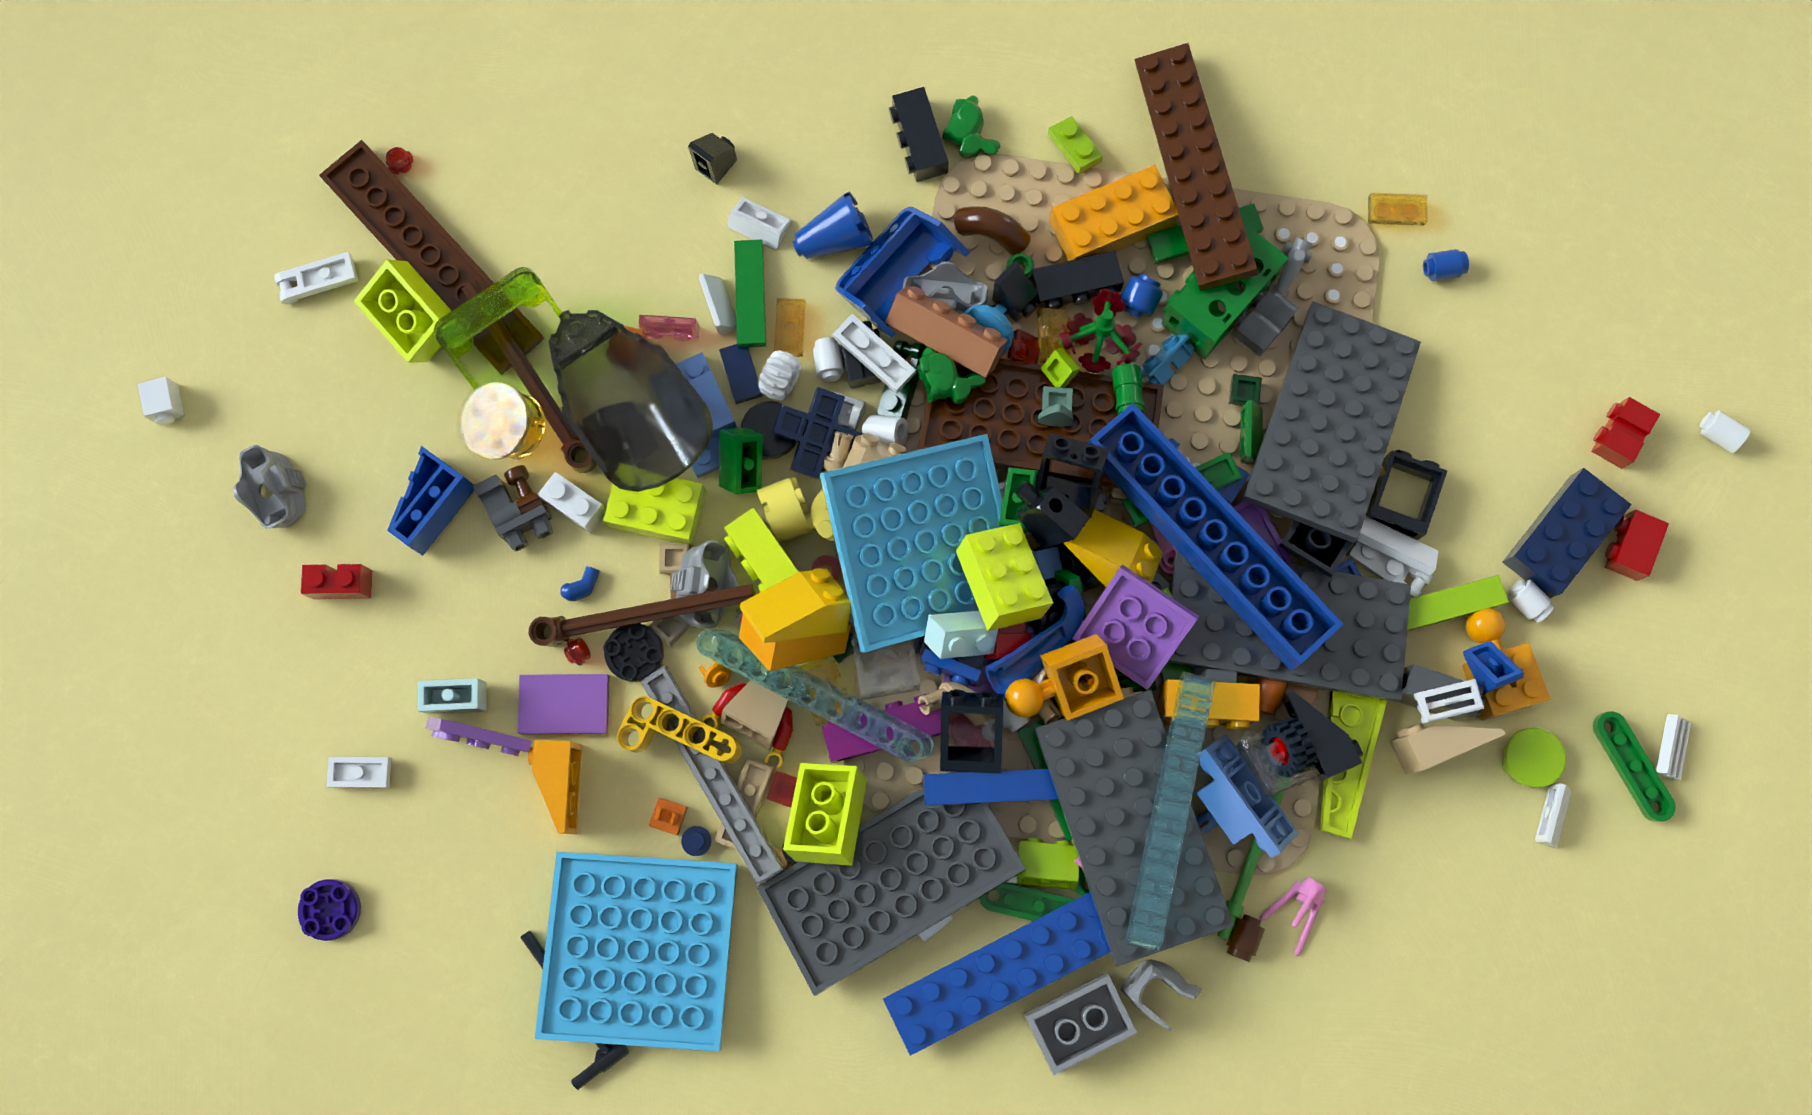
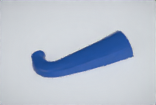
M1065 586L1057 593V596L1064 602V611L1062 617L1056 623L1013 652L986 666V675L992 688L997 694H1004V701L1006 690L1012 682L1022 678L1032 680L1044 668L1040 655L1066 646L1079 629L1084 615V602L1075 586Z

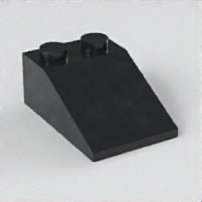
M1294 691L1288 692L1283 697L1282 702L1290 718H1296V722L1301 721L1303 723L1302 728L1307 727L1309 730L1307 733L1308 737H1313L1314 741L1311 742V745L1316 747V752L1312 753L1316 756L1313 767L1320 781H1324L1362 763L1360 757L1363 756V752L1356 739L1351 741L1345 731Z

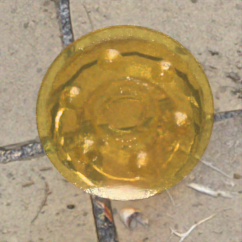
M499 382L485 384L471 394L463 408L461 416L463 438L467 446L480 457L493 460L522 459L529 456L539 446L544 435L545 417L542 407L534 397L520 392L510 385Z

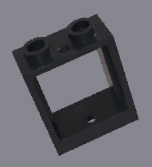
M1050 433L1042 454L1036 489L1040 491L1051 486L1056 487L1091 518L1099 497L1109 449ZM1053 460L1095 471L1092 486L1088 487L1050 476Z
M1392 450L1384 457L1366 516L1415 540H1419L1427 534L1447 470L1439 468L1440 465L1434 461H1420L1412 458V455L1406 451ZM1391 468L1430 481L1417 519L1379 506Z
M959 689L942 692L940 771L1001 773L1004 694H997L989 690L980 693H969ZM949 713L995 714L994 747L949 746Z

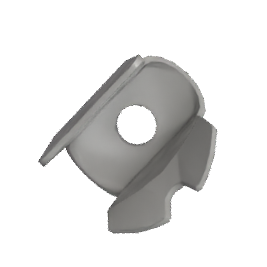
M1152 959L1144 960L1126 979L1121 987V991L1145 1015L1171 1031L1172 1028L1141 1001V995L1146 985L1155 978H1160L1179 994L1195 999L1201 993V988L1197 987L1198 985L1188 984L1180 973L1163 962Z

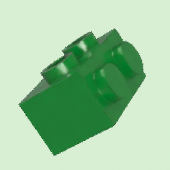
M746 427L720 430L719 487L735 495L754 493L761 489L762 434Z

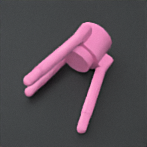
M1306 877L1303 883L1296 881L1286 894L1260 916V920H1266L1295 894H1298L1296 900L1302 907L1292 922V927L1296 928L1308 909L1311 910L1294 951V954L1299 956L1316 915L1324 903L1322 898L1327 893V890L1310 877Z

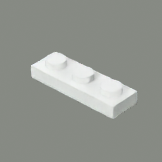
M853 314L833 333V338L896 394L916 374L915 368Z

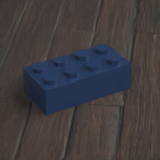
M1582 468L1567 479L1502 563L1525 581L1531 579L1549 598L1560 595L1632 504L1588 470Z

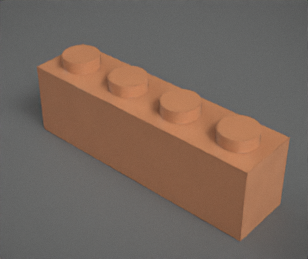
M906 286L897 293L885 321L886 324L937 352L947 355L954 361L985 378L995 369L1008 341L1001 336L999 331L990 327H983L976 323V320L970 315L959 314L950 309V305L946 302L934 300L926 296L925 292L918 287Z

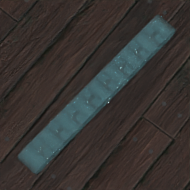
M708 629L702 631L697 637V648L704 656L904 761L915 762L924 760L933 753L934 742L927 733L795 665L774 671H769L766 668V672L763 674L761 671L762 662L740 640L739 636L727 630ZM714 637L717 639L716 649L713 646ZM738 649H740L742 654L740 662L737 659ZM787 674L791 678V685L789 687L785 683ZM812 687L816 690L815 700H812L810 697V689ZM837 699L842 706L840 714L835 710ZM862 713L866 715L868 720L866 727L862 726L860 722ZM888 726L892 728L894 733L891 741L886 736V728ZM914 739L920 745V752L918 753V755L915 754L912 750V742Z
M1183 672L1179 681V685L1182 686L1181 688L1178 687L1173 710V713H1176V715L1171 718L1126 936L1127 945L1159 952L1164 937L1215 686L1213 678Z

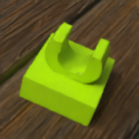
M1063 348L1055 349L1041 367V370L1052 384L1060 388H1065L1081 369L1071 359L1072 356L1067 354Z

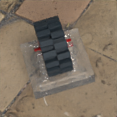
M1287 718L1268 725L1262 733L1243 739L1236 745L1267 798L1311 781L1320 774L1313 763L1316 761V756L1312 754L1316 752V747L1311 745V742L1314 741L1313 737H1308L1307 733L1309 730L1307 727L1302 728L1303 723L1301 721L1296 722V718Z

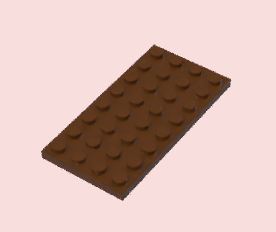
M999 358L995 369L985 378L986 383L980 387L972 388L969 397L961 404L953 403L951 397L930 403L927 396L918 450L988 434L995 468L1008 470V467L1037 470L1039 472L1042 454L1050 433L1088 443L1095 434L1118 416L1113 379L1111 376L1079 371L1065 387L1073 389V425L1064 427L1049 426L1038 422V415L1042 410L1043 387H1055L1041 370L1043 365ZM954 361L958 376L964 377L974 372ZM1142 382V396L1145 403L1144 415L1159 429L1164 385ZM1053 460L1050 476L1092 484L1095 471ZM1104 473L1101 486L1118 488Z

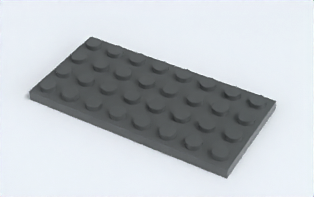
M1312 301L1242 500L1355 543L1361 532L1421 341Z
M1175 550L1170 593L1176 601L1199 615V617L1168 660V663L1202 669L1231 670L1237 672V675L1393 702L1401 701L1410 584L1336 571L1330 578L1316 568L1286 563L1344 624L1302 664L1290 671L1178 550Z
M1151 690L1124 698L1068 721L1064 718L1035 728L1115 966L1135 961L1234 926Z
M950 771L949 773H965V772ZM924 788L859 826L852 866L798 862L761 884L757 889L813 995L817 996L1026 871V868L988 803L924 806Z

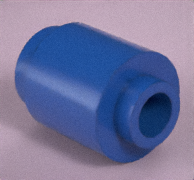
M1458 249L1429 253L1427 259L1423 261L1424 275L1428 276L1431 281L1459 278L1469 270L1467 253Z

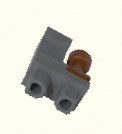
M525 465L515 466L504 474L507 483L511 486H516L520 498L514 501L504 482L496 474L472 486L483 503L499 537L507 542L515 552L529 545L523 533L531 529L534 530L538 539L553 534L550 522L553 518L545 502L532 491L526 480L529 478V473Z

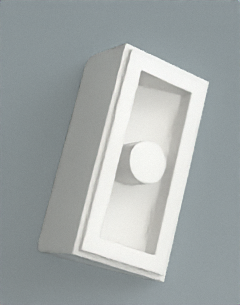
M742 197L730 211L727 226L729 229L753 240L762 239L763 245L776 250L789 229L792 220Z
M700 274L699 280L718 334L722 335L736 330V316L723 280L720 277Z
M1560 783L1549 786L1535 842L1557 848L1571 797V790L1567 785Z

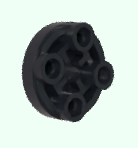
M774 401L756 404L747 411L741 423V428L746 427L763 435L762 459L782 457L797 444L793 440L772 433L780 405H783Z
M641 623L617 628L603 646L605 661L610 671L618 678L628 682H640L659 670L664 659V646L661 638L650 627Z

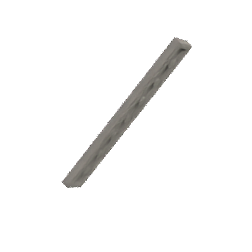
M663 666L640 681L650 698L698 720L667 666ZM673 716L669 719L667 724L669 731L677 729L679 725L678 717ZM703 728L698 729L694 733L693 738L696 744H700L705 739L706 733ZM674 740L757 885L763 884L785 870L724 763Z

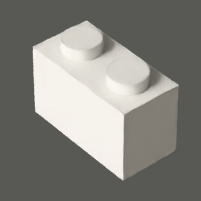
M556 472L553 473L538 493V496L545 503L590 534L605 515L606 508L600 502Z

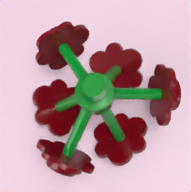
M1101 289L1098 296L1093 297L1094 311L1099 315L1095 322L1091 318H1086L1083 313H1076L1073 316V320L1067 323V328L1070 330L1069 333L1065 324L1062 325L1064 332L1059 334L1061 338L1059 344L1063 345L1065 350L1071 348L1073 355L1076 352L1072 342H1078L1081 346H1085L1088 344V341L1095 339L1096 336L1098 337L1094 354L1084 353L1083 356L1078 358V361L1082 363V367L1089 372L1099 373L1103 372L1104 369L1108 370L1111 368V363L1106 361L1105 357L1100 356L1103 341L1107 343V351L1109 353L1116 354L1119 351L1125 353L1117 361V365H1120L1122 362L1126 364L1136 362L1137 357L1140 355L1138 349L1143 345L1141 342L1129 349V346L1134 345L1137 340L1131 326L1124 325L1122 327L1120 324H1115L1113 319L1117 312H1122L1125 309V303L1121 300L1119 292L1112 293L1109 289Z

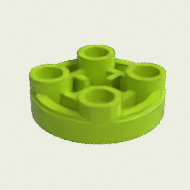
M1527 728L1519 730L1505 744L1502 767L1513 780L1525 787H1546L1555 783L1562 776L1566 767L1565 749L1561 741L1553 733L1545 729Z

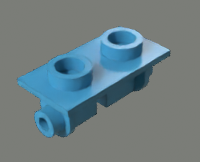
M1189 335L1170 336L1162 343L1163 348L1156 355L1150 356L1143 362L1141 374L1142 377L1150 378L1147 381L1148 383L1164 385L1175 374L1169 364L1172 363L1176 369H1180L1193 356L1192 352L1195 348L1187 341Z

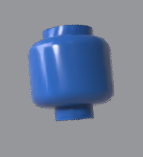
M1142 273L1139 277H1131L1121 294V300L1127 305L1124 311L1137 318H1140L1141 314L1152 315L1163 296V291L1159 288L1161 284Z

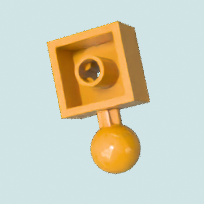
M1487 608L1470 614L1466 620V631L1469 637L1479 644L1491 641L1524 672V678L1482 695L1485 697L1484 709L1480 712L1482 721L1551 700L1530 644L1526 643L1504 650L1500 638L1505 632V620L1501 613L1494 608ZM1463 664L1462 667L1467 681L1474 679L1468 664Z
M1097 634L1040 655L1048 679L1039 683L1026 678L1018 679L1009 685L1005 693L1007 708L1018 717L1027 718L1037 714L1042 708L1044 700L1054 697L1058 710L1067 721L1124 699L1107 644Z

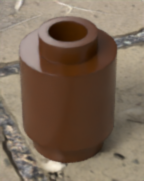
M1246 914L1243 915L1242 919L1237 918L1230 938L1226 943L1229 946L1226 953L1250 962L1251 957L1256 956L1265 931L1264 928L1260 927L1261 920Z

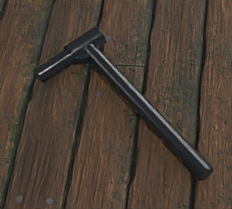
M528 931L520 938L543 969L545 950L533 933ZM595 1043L599 1048L596 1051L595 1062L571 1080L572 1085L575 1089L579 1090L601 1072L605 1073L629 1054L628 1048L625 1045Z

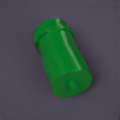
M1122 364L1112 370V379L1116 394L1117 414L1119 415L1132 403L1144 414L1145 403L1142 396L1143 383L1140 366L1136 364Z

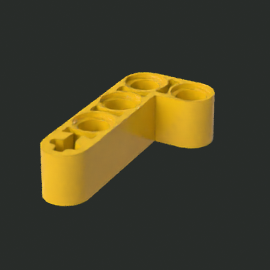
M646 696L638 697L633 701L617 733L619 746L634 753L646 750L656 731L724 763H734L740 758L742 753V745L736 738ZM651 704L653 712L650 717L644 719L641 713L645 705ZM677 716L679 719L677 729L669 731L667 726L669 719ZM703 728L706 733L705 739L700 744H696L693 738L694 733L698 729ZM633 731H638L639 741L634 746H630L628 742L629 735ZM715 741L728 745L732 748L731 752L725 753L723 750L714 747Z

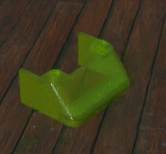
M520 267L513 270L439 319L434 326V335L438 343L479 397L484 395V392L475 376L460 357L472 348L473 336L521 304L525 307H536L547 301L570 335L576 334L538 276L530 268Z

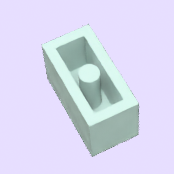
M980 611L928 615L924 642L940 659L993 654L998 629L987 631Z
M478 678L418 681V711L425 714L487 712V682Z

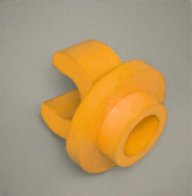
M712 655L710 658L714 664L708 670L701 665L699 671L703 674L704 682L707 686L716 688L724 685L729 680L731 667L728 663L720 661L715 655Z

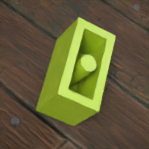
M1027 838L1025 841H1019L1017 852H1019L1018 856L1026 871L1017 875L1016 885L1075 890L1079 879V865L1074 862L1078 855L1073 843L1056 841L1055 844L1043 843L1038 838Z

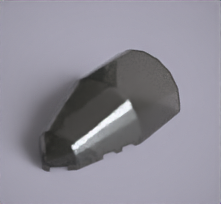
M569 310L562 312L559 315L561 321L555 334H551L548 342L553 368L558 380V393L561 396L563 405L561 407L562 414L606 478L619 489L638 492L660 487L679 477L698 460L709 444L713 422L706 403L661 346L651 344L642 335L632 333L623 324L598 310H588L587 313L571 314Z

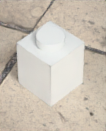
M162 377L138 384L143 414L146 418L157 424L165 425L173 423L176 418L184 417L177 383L167 377Z

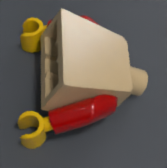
M772 674L766 684L753 678L748 683H740L726 689L712 708V715L704 716L701 722L707 724L712 718L715 722L713 728L720 730L722 724L768 750L773 746V751L769 752L765 757L766 765L768 764L771 755H776L780 760L777 766L778 769L784 761L782 751L786 750L793 732L792 710L787 706L789 698L781 693L786 685V681L781 676Z

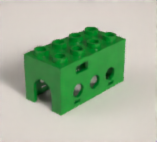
M1245 222L1243 224L1258 275L1239 280L1244 286V292H1240L1236 288V281L1200 291L1193 270L1185 280L1186 284L1181 291L1177 289L1166 302L1167 306L1162 311L1165 316L1161 324L1174 335H1189L1187 341L1194 346V351L1204 360L1231 331L1239 317L1252 307V302L1260 292H1265L1279 275L1278 270L1289 259V257ZM1218 301L1224 304L1225 313L1219 310Z

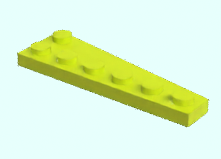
M1332 691L1329 720L1345 731L1351 741L1357 740L1363 756L1360 757L1362 761L1360 765L1324 780L1320 831L1352 839L1387 700Z

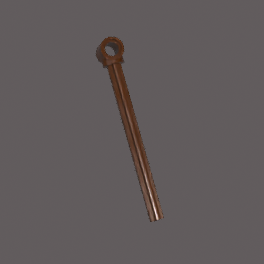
M476 280L471 283L470 281L461 288L463 293L562 442L561 450L565 455L566 462L579 473L592 471L598 462V457L583 435L578 436L478 282ZM581 450L587 451V460L582 463H576V453Z
M747 584L566 619L564 616H540L531 622L528 634L532 642L539 646L556 647L563 642H567L570 636L737 605L755 596L756 591L753 584ZM547 625H550L552 634L546 639L544 629Z

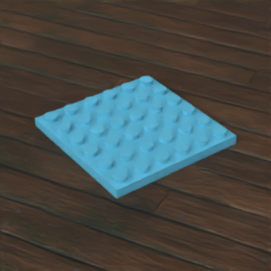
M988 434L820 473L846 591L851 602V613L860 652H869L925 636L928 615L979 611L956 550L967 534L1004 527L999 525L1003 502Z
M557 852L535 1039L721 1051L738 864Z

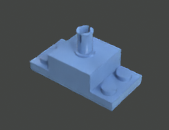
M703 352L650 375L697 478L719 469L720 430L737 428Z
M1224 734L1196 755L1200 760L1202 769L1213 778L1210 783L1197 792V795L1208 809L1196 817L1198 826L1207 820L1209 821L1201 828V831L1207 834L1220 825L1233 845L1253 833L1259 848L1267 852L1270 858L1281 853L1299 834L1227 734Z

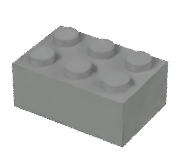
M1106 973L1024 1013L1053 1075L1137 1033L1110 976Z

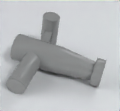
M1296 237L1293 244L1286 242L1282 252L1287 254L1289 259L1282 268L1277 285L1273 286V289L1281 295L1288 296L1290 292L1288 288L1297 276L1303 263H1309L1313 254L1309 250L1313 243Z

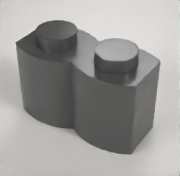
M1273 288L1267 294L1261 291L1251 304L1255 307L1249 315L1244 312L1234 324L1237 330L1233 336L1258 356H1261L1299 310L1296 305Z

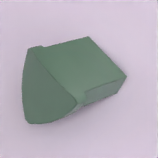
M1044 386L1042 410L1038 415V422L1049 426H1072L1074 423L1072 415L1073 389Z

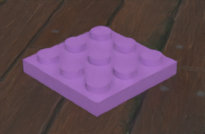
M1122 564L1072 639L1079 641L1097 634L1107 644L1114 668L1148 690L1195 624L1199 615Z

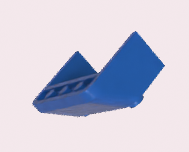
M912 206L902 210L873 241L874 244H871L842 275L835 287L836 291L866 319L871 321L875 327L891 338L896 334L888 327L889 325L885 321L897 293L903 288L904 278L918 276L930 262L937 265L941 262L949 261L953 251L965 257L970 253L941 221Z

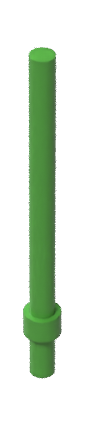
M1278 775L1271 792V796L1279 806L1290 777L1285 778V776ZM1255 837L1231 900L1226 902L1233 925L1237 918H1241L1244 910L1242 903L1262 854V850L1257 845ZM1234 926L1218 931L1217 936L1229 940Z

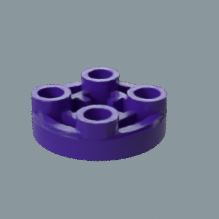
M337 879L321 880L305 888L300 895L298 904V919L303 933L323 941L336 940L351 932L356 926L361 912L360 899L355 889L348 883Z

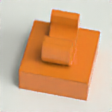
M658 797L649 826L678 836L688 807Z

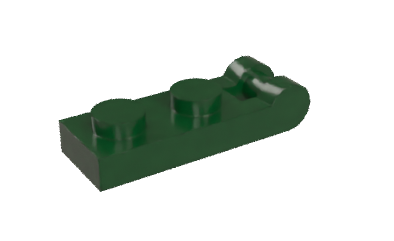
M897 340L893 347V350L905 361L907 356H911L909 364L915 369L920 364L919 359L926 349L924 344L914 343L909 345L907 341ZM917 370L916 374L897 394L885 384L876 415L907 419L919 379Z

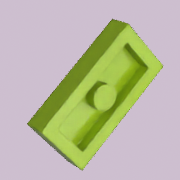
M1072 116L1049 127L1048 136L1078 174L1102 162L1103 155Z

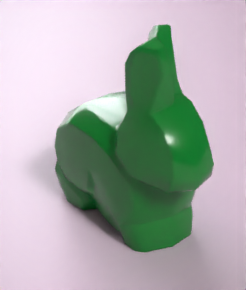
M974 95L967 99H956L948 127L943 131L942 140L960 146L959 154L963 157H975L981 152L988 155H996L998 149H1000V143L996 140L984 139L980 135L984 126V119L981 108L978 106V98Z
M930 347L923 351L922 357L919 359L920 364L916 367L920 380H923L928 392V401L930 403L951 397L953 403L961 404L969 397L972 388L980 387L986 383L985 377L976 372H971L964 377L958 376L954 360L943 353L934 352Z

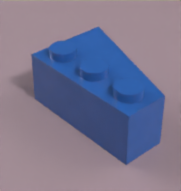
M421 446L418 453L420 455L414 472H410L408 477L410 483L404 497H400L387 531L423 556L474 492L472 487L474 484Z

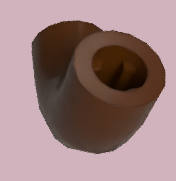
M970 206L960 208L955 213L954 225L957 232L962 236L982 235L998 242L1010 255L1023 252L1030 243L1031 235L1011 216L989 207Z

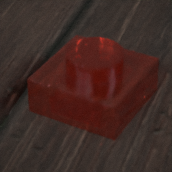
M1020 329L1013 331V344L1009 348L1007 358L1014 361L1037 364L1041 339Z
M776 771L766 799L791 808L797 778Z

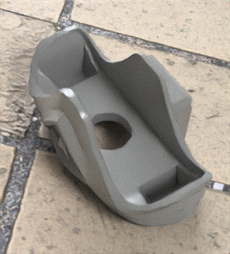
M944 261L923 275L904 278L903 288L906 286L918 287L925 292L926 296L934 300L946 302L950 305V309L959 314H964L972 306L987 305L988 285L970 278L952 262Z
M253 445L241 451L239 457L240 476L233 487L234 497L253 513L263 527L270 529L291 526L302 515L306 507L301 490L306 488L307 484L302 472L293 469L289 459L283 454L269 451L259 445ZM264 484L273 493L269 498H264L261 495V487Z
M709 540L693 547L683 555L680 570L672 573L670 588L672 591L677 592L676 598L705 593L708 588L709 578L715 582V591L739 586V580L732 569L727 545L723 542ZM727 607L680 615V617L694 628H715L721 621Z

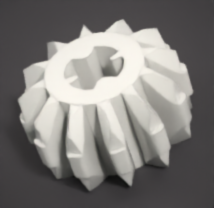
M780 350L773 352L770 358L767 359L758 383L760 392L773 400L782 401L788 398L800 376V359L788 352Z

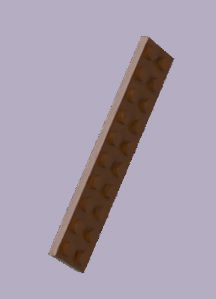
M1189 43L1134 59L1199 290L1203 291L1257 276L1256 263Z
M360 140L319 174L322 180L396 260L409 262L461 321L457 326L460 331L501 375L512 366L463 293L461 288L470 281L471 283L474 280L478 282L525 355L544 339L543 335L363 140Z

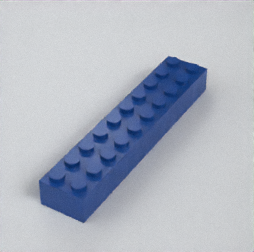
M1134 403L1130 404L1088 441L1089 444L1109 449L1104 473L1290 671L1302 664L1344 625Z

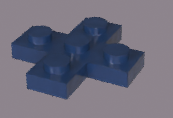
M817 387L808 414L785 405H780L772 433L798 442L790 470L819 479L824 458H826L827 453L831 454L835 431L854 436L850 450L855 437L863 434L837 424L845 399L844 396Z

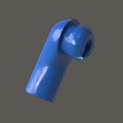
M586 566L581 580L562 585L560 589L561 596L568 601H577L590 596L600 570Z

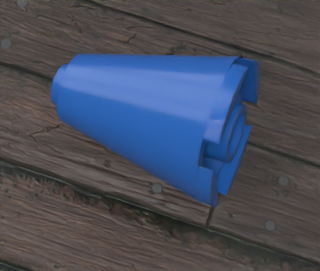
M850 191L843 194L795 233L796 240L792 241L799 257L804 255L806 259H811L874 244L868 223L863 212H860L858 207L855 208V205L858 203Z

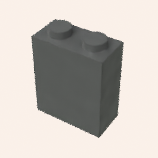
M1413 664L1404 668L1402 698L1399 702L1417 708L1419 704L1414 698L1415 693L1464 681ZM1478 686L1481 699L1484 705L1485 697L1482 696L1484 687ZM1470 687L1426 697L1425 700L1426 703H1431L1472 692ZM1469 699L1429 709V712L1438 714L1474 705L1475 702L1474 699ZM1482 709L1448 717V719L1460 721L1475 717Z

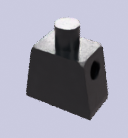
M1026 481L1015 492L1024 502L1017 511V518L1042 548L1075 540L1090 519L1086 513L1056 487L1051 486L1038 491L1029 481Z

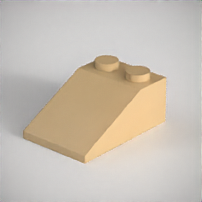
M1420 723L1396 732L1398 738L1390 741L1405 774L1424 771L1506 734L1503 729L1446 725L1424 727Z

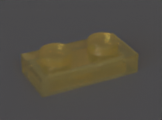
M1370 193L1368 196V224L1424 226L1428 222L1427 195Z
M777 298L774 352L780 350L793 354L795 357H803L805 299Z
M1041 308L1037 311L1040 365H1044L1055 349L1063 348L1065 350L1064 346L1059 344L1061 340L1059 334L1064 332L1063 324H1065L1069 333L1067 328L1068 310ZM1070 349L1065 350L1067 354H1070Z

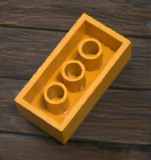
M1153 165L1052 207L1049 222L1067 260L1071 261L1117 251L1146 239L1149 234L1172 228L1176 224L1178 213L1156 165Z

